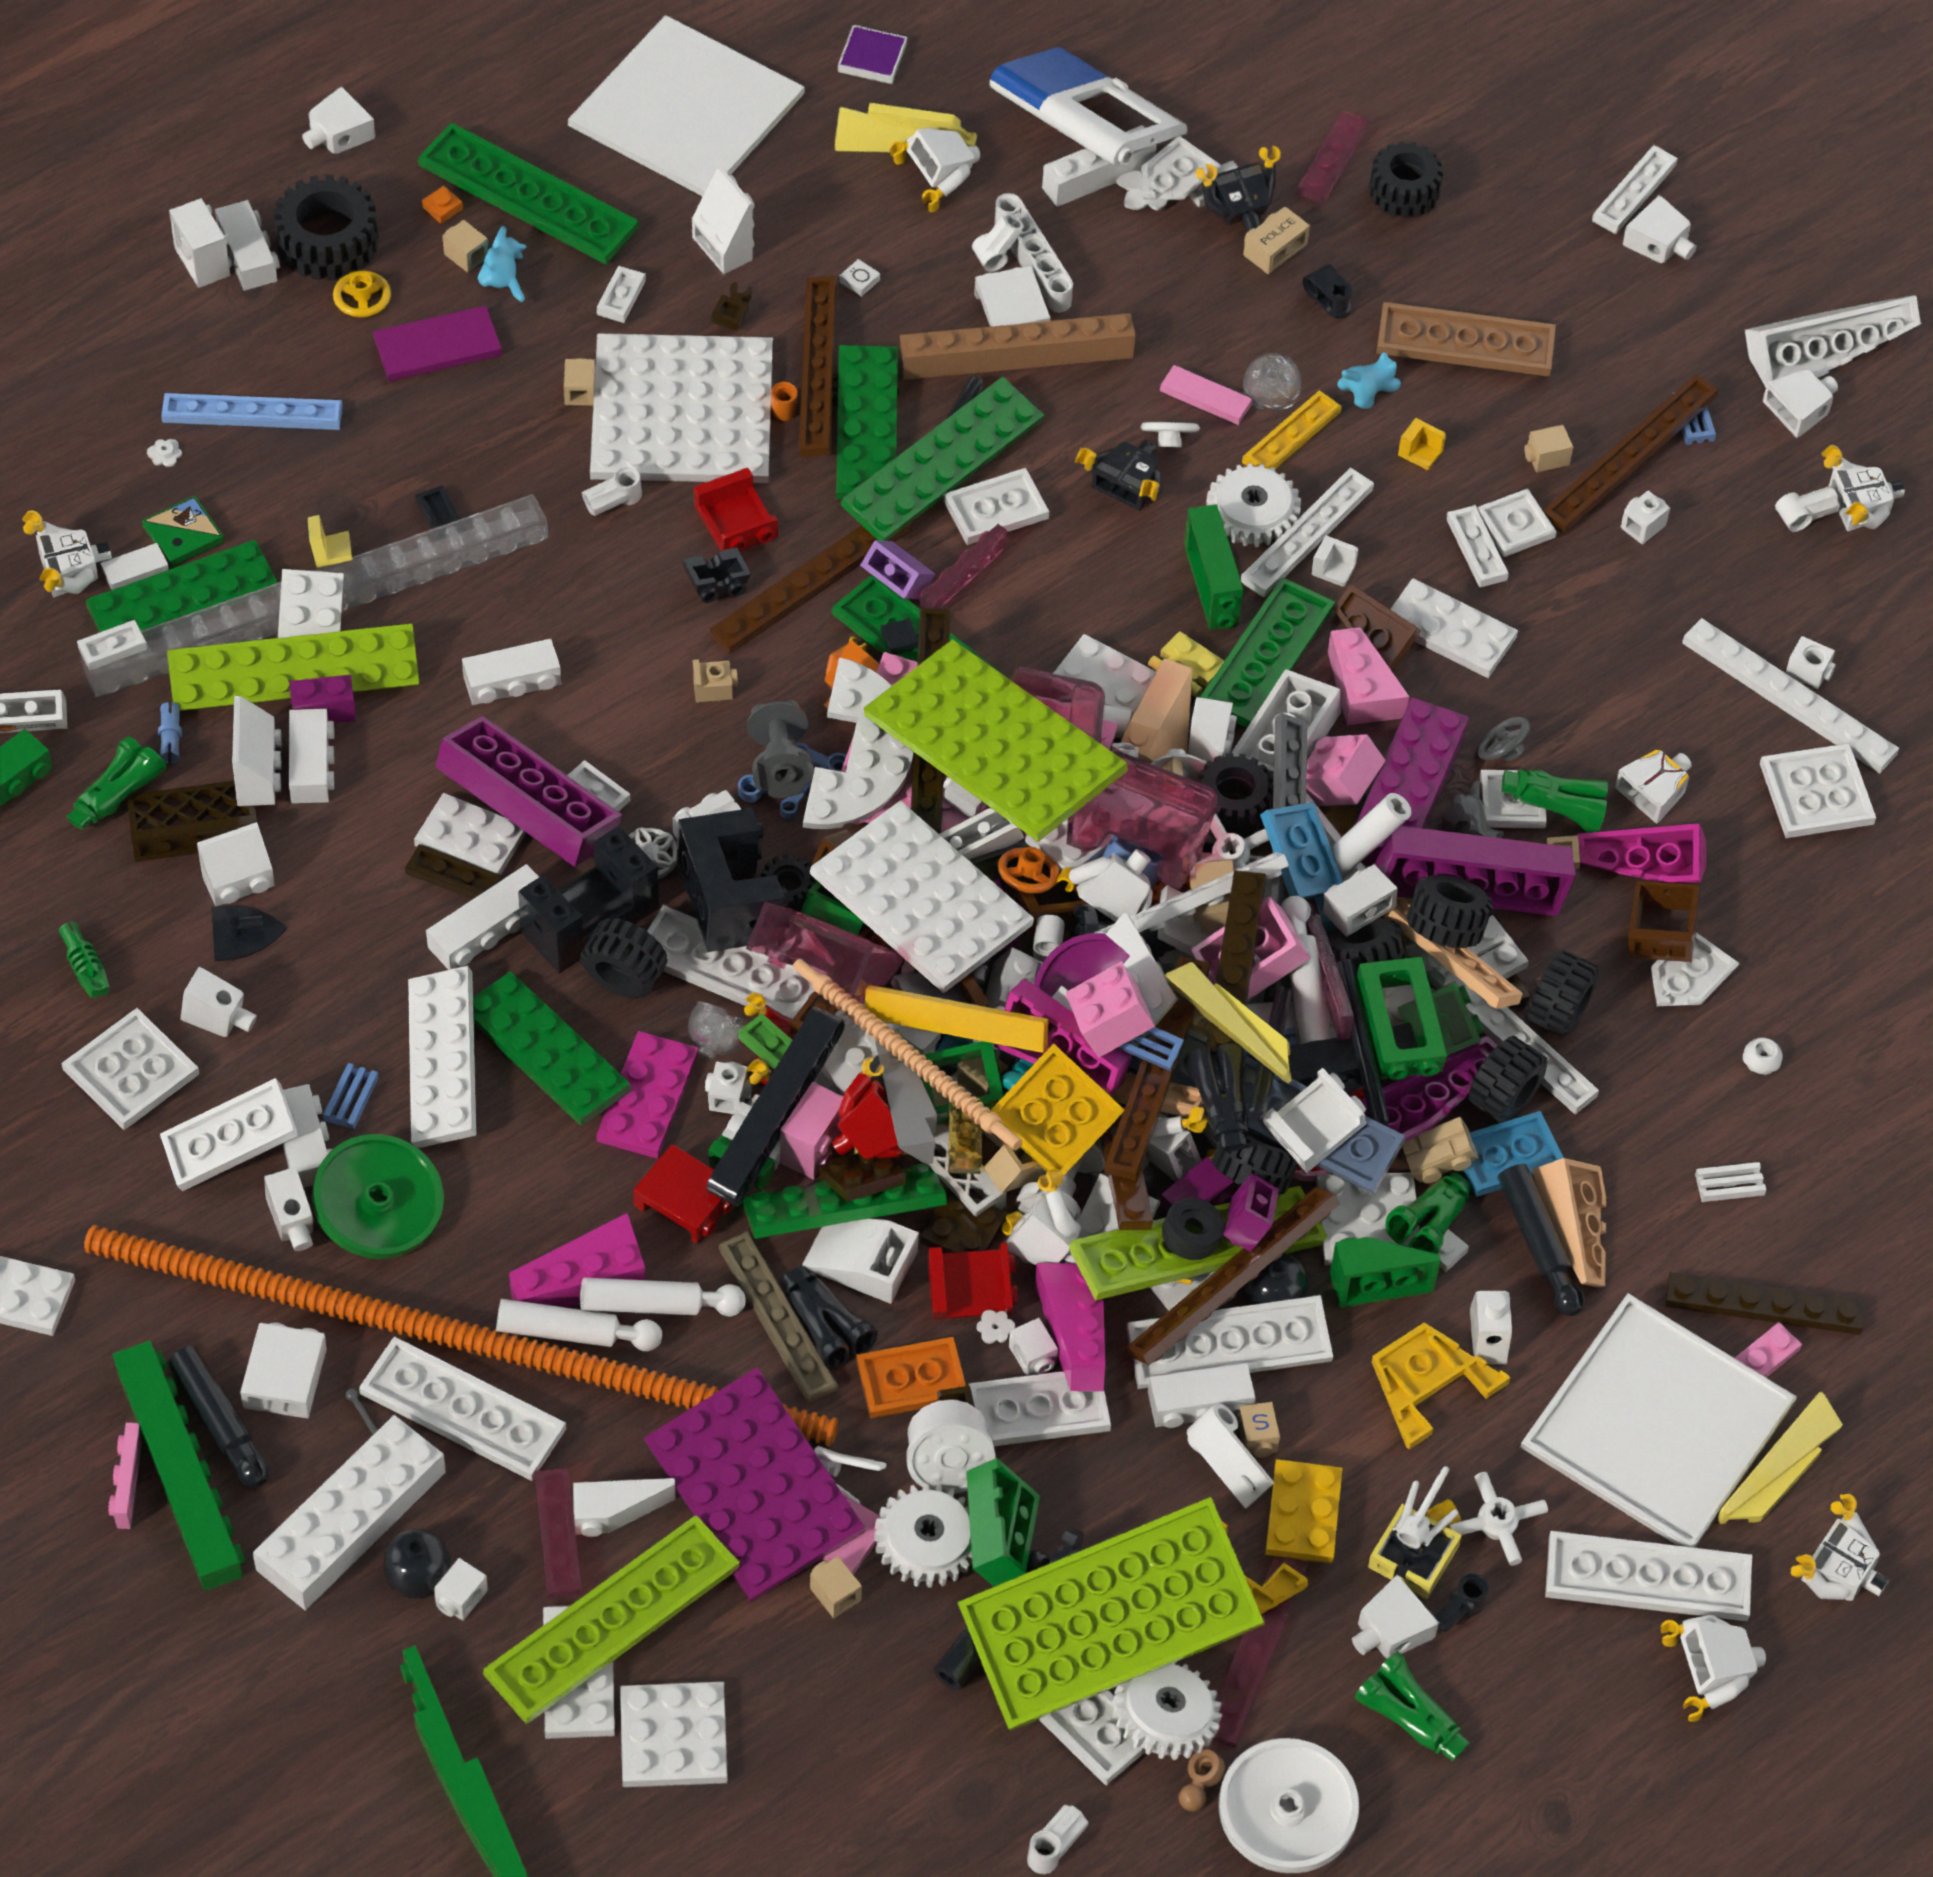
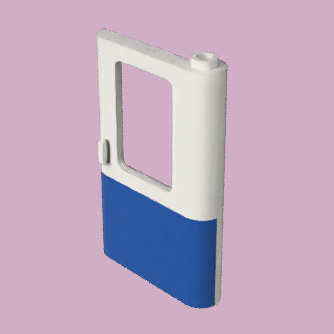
M1056 47L1001 64L994 70L990 78V87L1115 167L1127 165L1133 157V151L1151 147L1154 144L1187 134V125L1129 90V85L1118 78L1112 79L1062 47ZM1109 93L1157 124L1127 133L1078 102Z

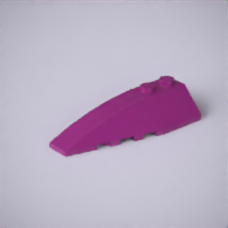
M1489 1036L1481 1038V1042L1448 1055L1442 1072L1432 1076H1423L1422 1074L1406 1076L1382 1088L1389 1117L1387 1127L1405 1135V1142L1433 1128L1469 1095L1470 1087L1477 1071L1497 1044ZM1364 1097L1360 1099V1101L1366 1108V1111L1364 1112L1365 1116L1369 1117L1367 1103Z

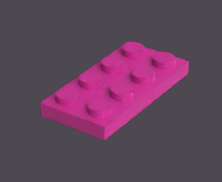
M638 1031L621 1072V1075L630 1083L631 1092L607 1108L596 1135L597 1142L658 1159L699 1055V1048Z

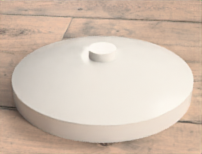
M1291 1738L1268 1740L1242 1753L1229 1767L1222 1782L1219 1797L1221 1823L1232 1845L1254 1864L1282 1873L1311 1871L1335 1859L1350 1842L1359 1814V1799L1355 1783L1341 1761L1332 1753L1314 1743Z

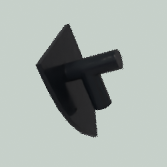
M245 906L211 907L215 961L243 958L262 951L275 942L287 929L275 917L258 909Z

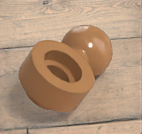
M1202 1749L1200 1754L1195 1753L1189 1761L1188 1773L1193 1781L1192 1784L1184 1786L1179 1793L1180 1805L1187 1811L1195 1812L1203 1808L1206 1803L1205 1787L1217 1784L1224 1775L1225 1763L1212 1750ZM1212 1766V1769L1207 1774L1208 1768Z

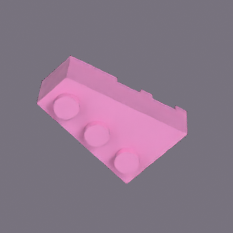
M1361 627L1331 631L1328 656L1336 687L1340 689L1341 706L1346 725L1402 719L1409 704L1410 696Z

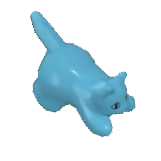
M501 226L492 248L490 247L484 259V264L477 277L478 282L483 287L490 286L497 289L510 287L513 296L520 302H523L525 297L515 278L516 264L514 259H522L521 251L525 250L527 246L519 244L512 237L506 238L507 230L504 226Z
M1383 352L1374 364L1352 366L1347 370H1343L1342 378L1338 381V387L1342 391L1353 392L1355 397L1354 404L1357 407L1369 409L1374 405V397L1377 392H1394L1401 387V381L1393 378L1396 374V362L1389 359L1387 353Z

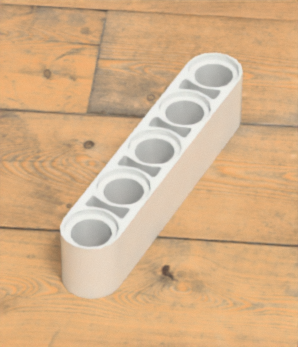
M1002 194L996 200L995 224L1004 213L1012 214L1022 222L1024 228L1010 246V249L1022 267H1032L1046 306L1054 312H1065L1071 307L1072 279L1021 199L1014 194Z

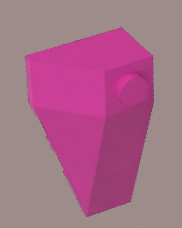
M1700 824L1577 834L1580 865L1650 881L1679 884L1701 882L1706 869V837Z

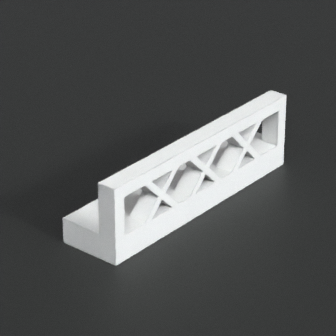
M945 1124L936 1125L935 1148L943 1157L934 1156L933 1163L927 1165L975 1217L992 1205L999 1209L1005 1208L1006 1192L1001 1193L984 1169V1166L957 1137H951V1131ZM949 1166H952L963 1179L952 1178L948 1174ZM970 1188H973L983 1199L980 1203L976 1204L969 1196Z

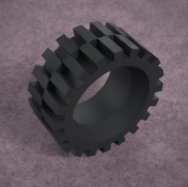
M325 174V180L318 181V176L316 175L310 177V183L305 184L303 180L296 182V190L288 187L284 191L285 198L279 197L274 218L280 256L282 260L286 259L287 266L293 270L297 266L298 274L305 277L308 272H311L312 279L320 280L321 275H328V280H336L335 274L342 273L345 276L351 273L352 268L356 271L362 270L364 268L363 260L368 263L371 262L373 252H377L379 237L376 206L374 200H371V194L367 189L362 191L361 184L356 181L349 185L348 178L343 176L340 177L339 181H334L333 175ZM323 214L341 215L352 220L344 230L331 235L313 234L300 226L306 220Z

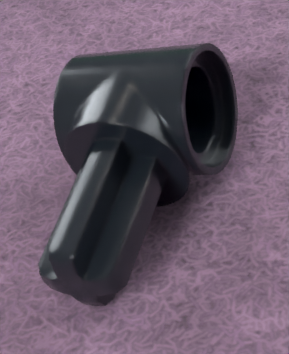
M1470 1573L1460 1579L1458 1587L1449 1594L1450 1602L1434 1616L1439 1622L1437 1628L1439 1631L1448 1632L1463 1616L1471 1617L1479 1614L1484 1609L1489 1585L1483 1576ZM1465 1592H1474L1479 1597L1471 1598L1467 1596Z

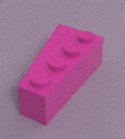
M1025 978L1010 991L1005 1011L1048 1019L1047 1050L1054 1043L1109 1096L1124 1083L1132 1058L1130 1053L1116 1048L1098 1058L1081 1034L1073 1012ZM994 1044V1047L1033 1064L1046 1052L1041 1053Z
M628 1213L510 1272L509 1281L512 1299L567 1308L580 1304L581 1284L584 1277L646 1280L645 1265Z
M1037 1263L1035 1289L1038 1297L1041 1299L1045 1319L1048 1320L1051 1328L1052 1339L1058 1348L1059 1360L1070 1391H1103L1105 1376L1103 1299L1095 1301L1076 1263Z

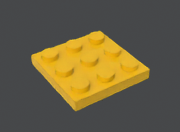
M1053 1043L990 1112L996 1113L1001 1118V1123L1023 1141L1020 1147L1046 1172L1058 1169L1064 1176L1124 1112V1109Z

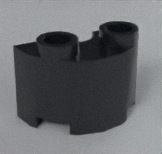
M738 548L718 551L710 559H704L702 555L683 559V568L704 603H710L728 596L738 597L745 592V584L748 582L751 572Z

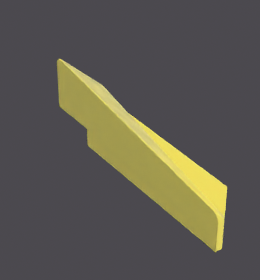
M870 103L868 114L840 107L835 150L890 152V146L893 142L901 141L906 143V139L913 136L917 129L928 127L937 130L955 131L959 133L967 146H975L977 134L975 132H966L961 127V120L952 114Z
M1193 962L1170 971L1165 975L1172 989L1195 1006L1199 1013L1287 1084L1291 1082L1289 1072L1290 1046L1286 1038L1216 983L1213 986Z
M1820 1391L1724 1504L1717 1519L1719 1523L1726 1524L1728 1520L1748 1519L1749 1522H1761L1820 1456L1822 1449L1819 1446L1837 1433L1843 1425L1824 1393Z

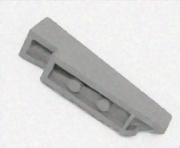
M893 1029L895 1034H899L901 1039H903L899 1029ZM875 1041L880 1065H884L882 1075L898 1146L901 1150L921 1162L932 1164L935 1149L934 1138L937 1113L924 1084L917 1075V1072H913L911 1067L905 1066L904 1061H899L898 1056H893L892 1051H887L886 1046H881L879 1041Z

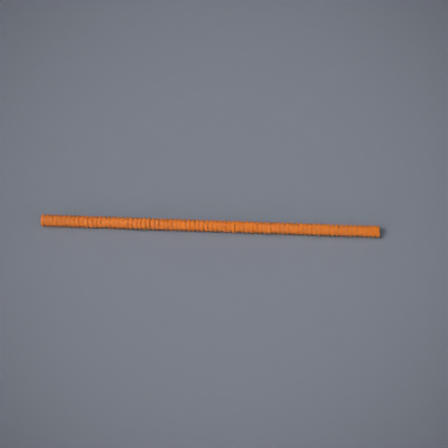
M97 1225L89 1228L84 1242L85 1252L88 1254L95 1252V1255L99 1257L104 1254L105 1258L111 1259L114 1257L119 1262L124 1259L126 1264L134 1262V1265L138 1267L143 1264L145 1269L153 1267V1270L157 1272L162 1269L165 1274L172 1272L174 1276L182 1275L184 1279L192 1277V1280L195 1282L201 1279L203 1284L211 1282L214 1287H218L220 1284L223 1289L227 1290L231 1287L232 1291L237 1292L241 1290V1293L245 1295L251 1292L253 1297L260 1295L264 1300L270 1297L272 1302L280 1300V1303L284 1305L289 1302L291 1307L299 1305L300 1309L303 1310L308 1307L311 1312L319 1310L320 1314L325 1315L329 1313V1316L333 1318L339 1315L341 1320L349 1318V1321L353 1323L358 1320L360 1325L368 1323V1326L372 1328L377 1325L380 1330L388 1328V1331L394 1333L396 1330L402 1336L408 1333L410 1338L416 1335L422 1341L427 1338L429 1343L437 1341V1344L441 1346L446 1343L449 1348L457 1346V1349L460 1351L465 1348L468 1353L477 1351L479 1356L485 1353L488 1358L492 1359L496 1356L498 1361L506 1359V1362L510 1364L515 1361L516 1365L522 1366L526 1364V1367L529 1369L535 1366L537 1371L546 1369L548 1374L554 1371L560 1377L565 1374L567 1379L576 1377V1381L579 1382L583 1379L586 1380L587 1384L596 1382L598 1387L604 1384L606 1389L615 1387L617 1392H621L623 1389L626 1394L631 1395L634 1392L637 1397L645 1395V1398L651 1400L652 1397L655 1398L656 1402L665 1400L667 1405H671L673 1402L679 1408L684 1405L686 1410L691 1409L719 1391L717 1386L708 1388V1385L705 1383L700 1386L694 1380L688 1383L686 1378L680 1381L674 1375L669 1378L667 1373L658 1375V1371L655 1370L651 1373L648 1372L647 1368L638 1370L636 1365L630 1368L624 1362L622 1365H619L617 1360L609 1362L608 1358L605 1357L600 1360L597 1355L589 1357V1354L586 1352L580 1355L578 1350L569 1352L567 1347H563L561 1350L558 1345L554 1344L550 1347L549 1343L543 1342V1344H539V1341L536 1339L530 1342L528 1337L520 1339L517 1334L511 1337L509 1333L504 1332L500 1334L496 1329L492 1332L486 1326L480 1329V1325L474 1324L470 1326V1323L467 1321L461 1324L459 1319L451 1321L450 1317L447 1316L442 1319L439 1314L431 1316V1313L425 1311L423 1314L417 1308L411 1311L409 1306L401 1308V1305L397 1303L392 1306L390 1301L382 1303V1300L378 1298L373 1301L370 1296L362 1298V1295L359 1293L354 1296L351 1291L343 1293L340 1288L334 1291L331 1286L323 1288L322 1284L317 1283L313 1285V1282L309 1280L304 1283L303 1279L297 1278L294 1280L293 1276L290 1275L284 1278L282 1273L274 1275V1272L270 1270L265 1273L263 1268L255 1270L254 1266L251 1265L246 1268L243 1263L235 1265V1262L232 1260L228 1262L224 1258L216 1260V1257L213 1255L207 1258L204 1253L196 1255L194 1250L187 1252L182 1247L177 1250V1247L174 1245L167 1247V1244L163 1242L158 1245L157 1241L151 1240L148 1242L143 1237L138 1240L136 1235L128 1237V1234L124 1232L119 1235L117 1230L109 1232V1229L105 1227L100 1230ZM783 1404L807 1441L810 1442L811 1439H815V1443L825 1442V1445L828 1447L834 1443L839 1425L836 1417L830 1420L827 1415L823 1414L819 1417L817 1412L808 1414V1411L805 1409L800 1412L797 1407L793 1406L791 1409H788V1406Z

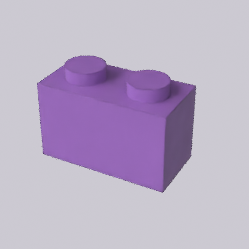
M875 540L860 565L904 599H922L936 575L893 541Z

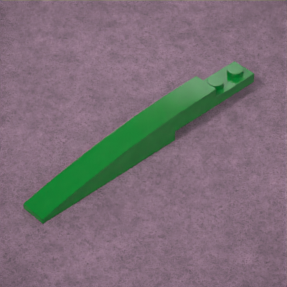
M416 1646L402 1650L404 1663L399 1665L405 1683L409 1684L412 1682L415 1693L411 1695L417 1710L414 1713L416 1730L436 1775L463 1827L493 1877H528L479 1759L475 1758L464 1762Z

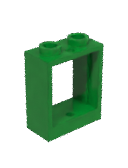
M980 1041L924 1054L927 1058L926 1060H931L933 1065L938 1067L982 1057L990 1094L976 1097L977 1102H982L984 1107H988L991 1110L1005 1095L993 1043ZM920 1077L937 1113L936 1125L962 1120V1108H952V1105H955V1103L936 1107L930 1082L927 1083L923 1077ZM952 1113H958V1119H952Z

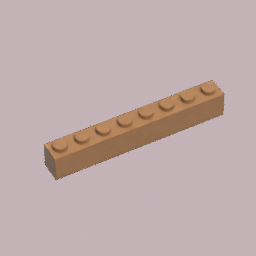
M1131 313L906 334L900 335L899 360L903 380L1130 359L1134 357L1135 331Z

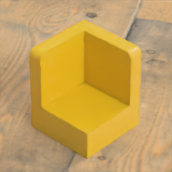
M1415 418L1401 436L1398 455L1429 470L1443 452L1446 433Z

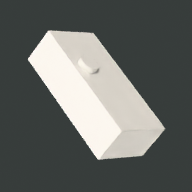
M1285 669L1231 753L1236 757H1239L1240 754H1245L1247 759L1252 757L1257 759L1258 765L1264 764L1268 768L1267 773L1272 774L1274 784L1275 717L1284 713L1307 721L1308 759L1315 749L1316 743L1322 737H1326L1341 713L1339 688Z

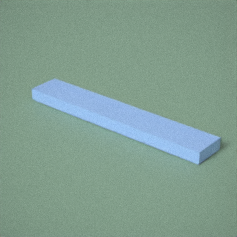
M165 393L161 417L162 423L340 430L342 400Z

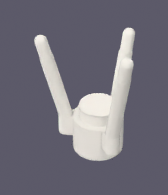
M817 1446L814 1450L830 1476L834 1477L838 1475L842 1463L881 1471L887 1467L886 1463L840 1454ZM836 1484L843 1495L860 1504L857 1498Z
M1448 1467L1442 1468L1417 1513L1414 1512L1410 1516L1419 1487L1418 1481L1413 1482L1402 1517L1395 1527L1398 1531L1396 1533L1398 1539L1405 1545L1415 1549L1419 1548L1421 1544L1428 1547L1433 1537L1458 1515L1457 1510H1452L1431 1530L1429 1529L1430 1521L1424 1516L1449 1472Z

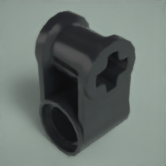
M1326 264L1303 277L1302 284L1306 293L1329 316L1342 319L1350 314L1352 307L1349 299L1352 296V286L1338 274L1331 264Z

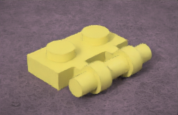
M1181 631L1161 649L1160 657L1163 659L1165 658L1192 668L1191 695L1194 697H1199L1203 691V688L1197 683L1199 682L1207 688L1224 663V660ZM1154 655L1149 660L1148 666L1157 672L1162 660Z

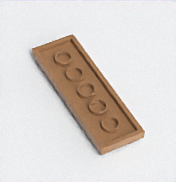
M1383 302L1376 354L1386 352L1390 356L1550 377L1556 325Z

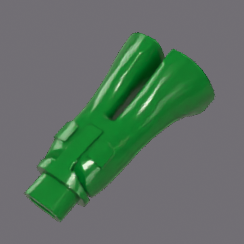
M127 736L118 743L116 755L105 772L73 803L74 810L66 816L67 820L75 827L83 830L88 824L99 822L98 818L103 819L112 815L126 797L167 771L163 758L152 748L146 747L143 749L135 739Z
M1519 769L1517 773L1505 770L1502 776L1501 792L1512 794L1514 800L1519 799L1525 804L1561 814L1578 823L1586 833L1599 831L1604 820L1607 801L1604 799L1608 792V782L1595 779L1562 778L1541 770L1525 771Z
M1452 1173L1450 1176H1445L1430 1186L1412 1203L1406 1206L1399 1205L1389 1212L1385 1222L1389 1237L1397 1244H1402L1427 1216H1430L1431 1220L1413 1236L1408 1247L1438 1254L1443 1245L1446 1231L1469 1199L1472 1185L1458 1173Z
M1399 1651L1394 1652L1379 1668L1377 1674L1370 1676L1354 1695L1355 1700L1402 1727L1421 1746L1435 1751L1437 1755L1442 1752L1452 1762L1470 1744L1459 1733L1461 1728L1456 1725L1449 1714L1419 1685L1413 1677L1404 1656Z

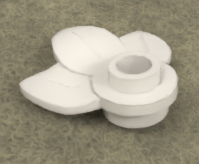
M1140 171L1127 172L1116 180L1118 185L1128 190L1124 201L1126 208L1139 210L1149 205L1154 210H1160L1168 202V200H1143L1142 174Z

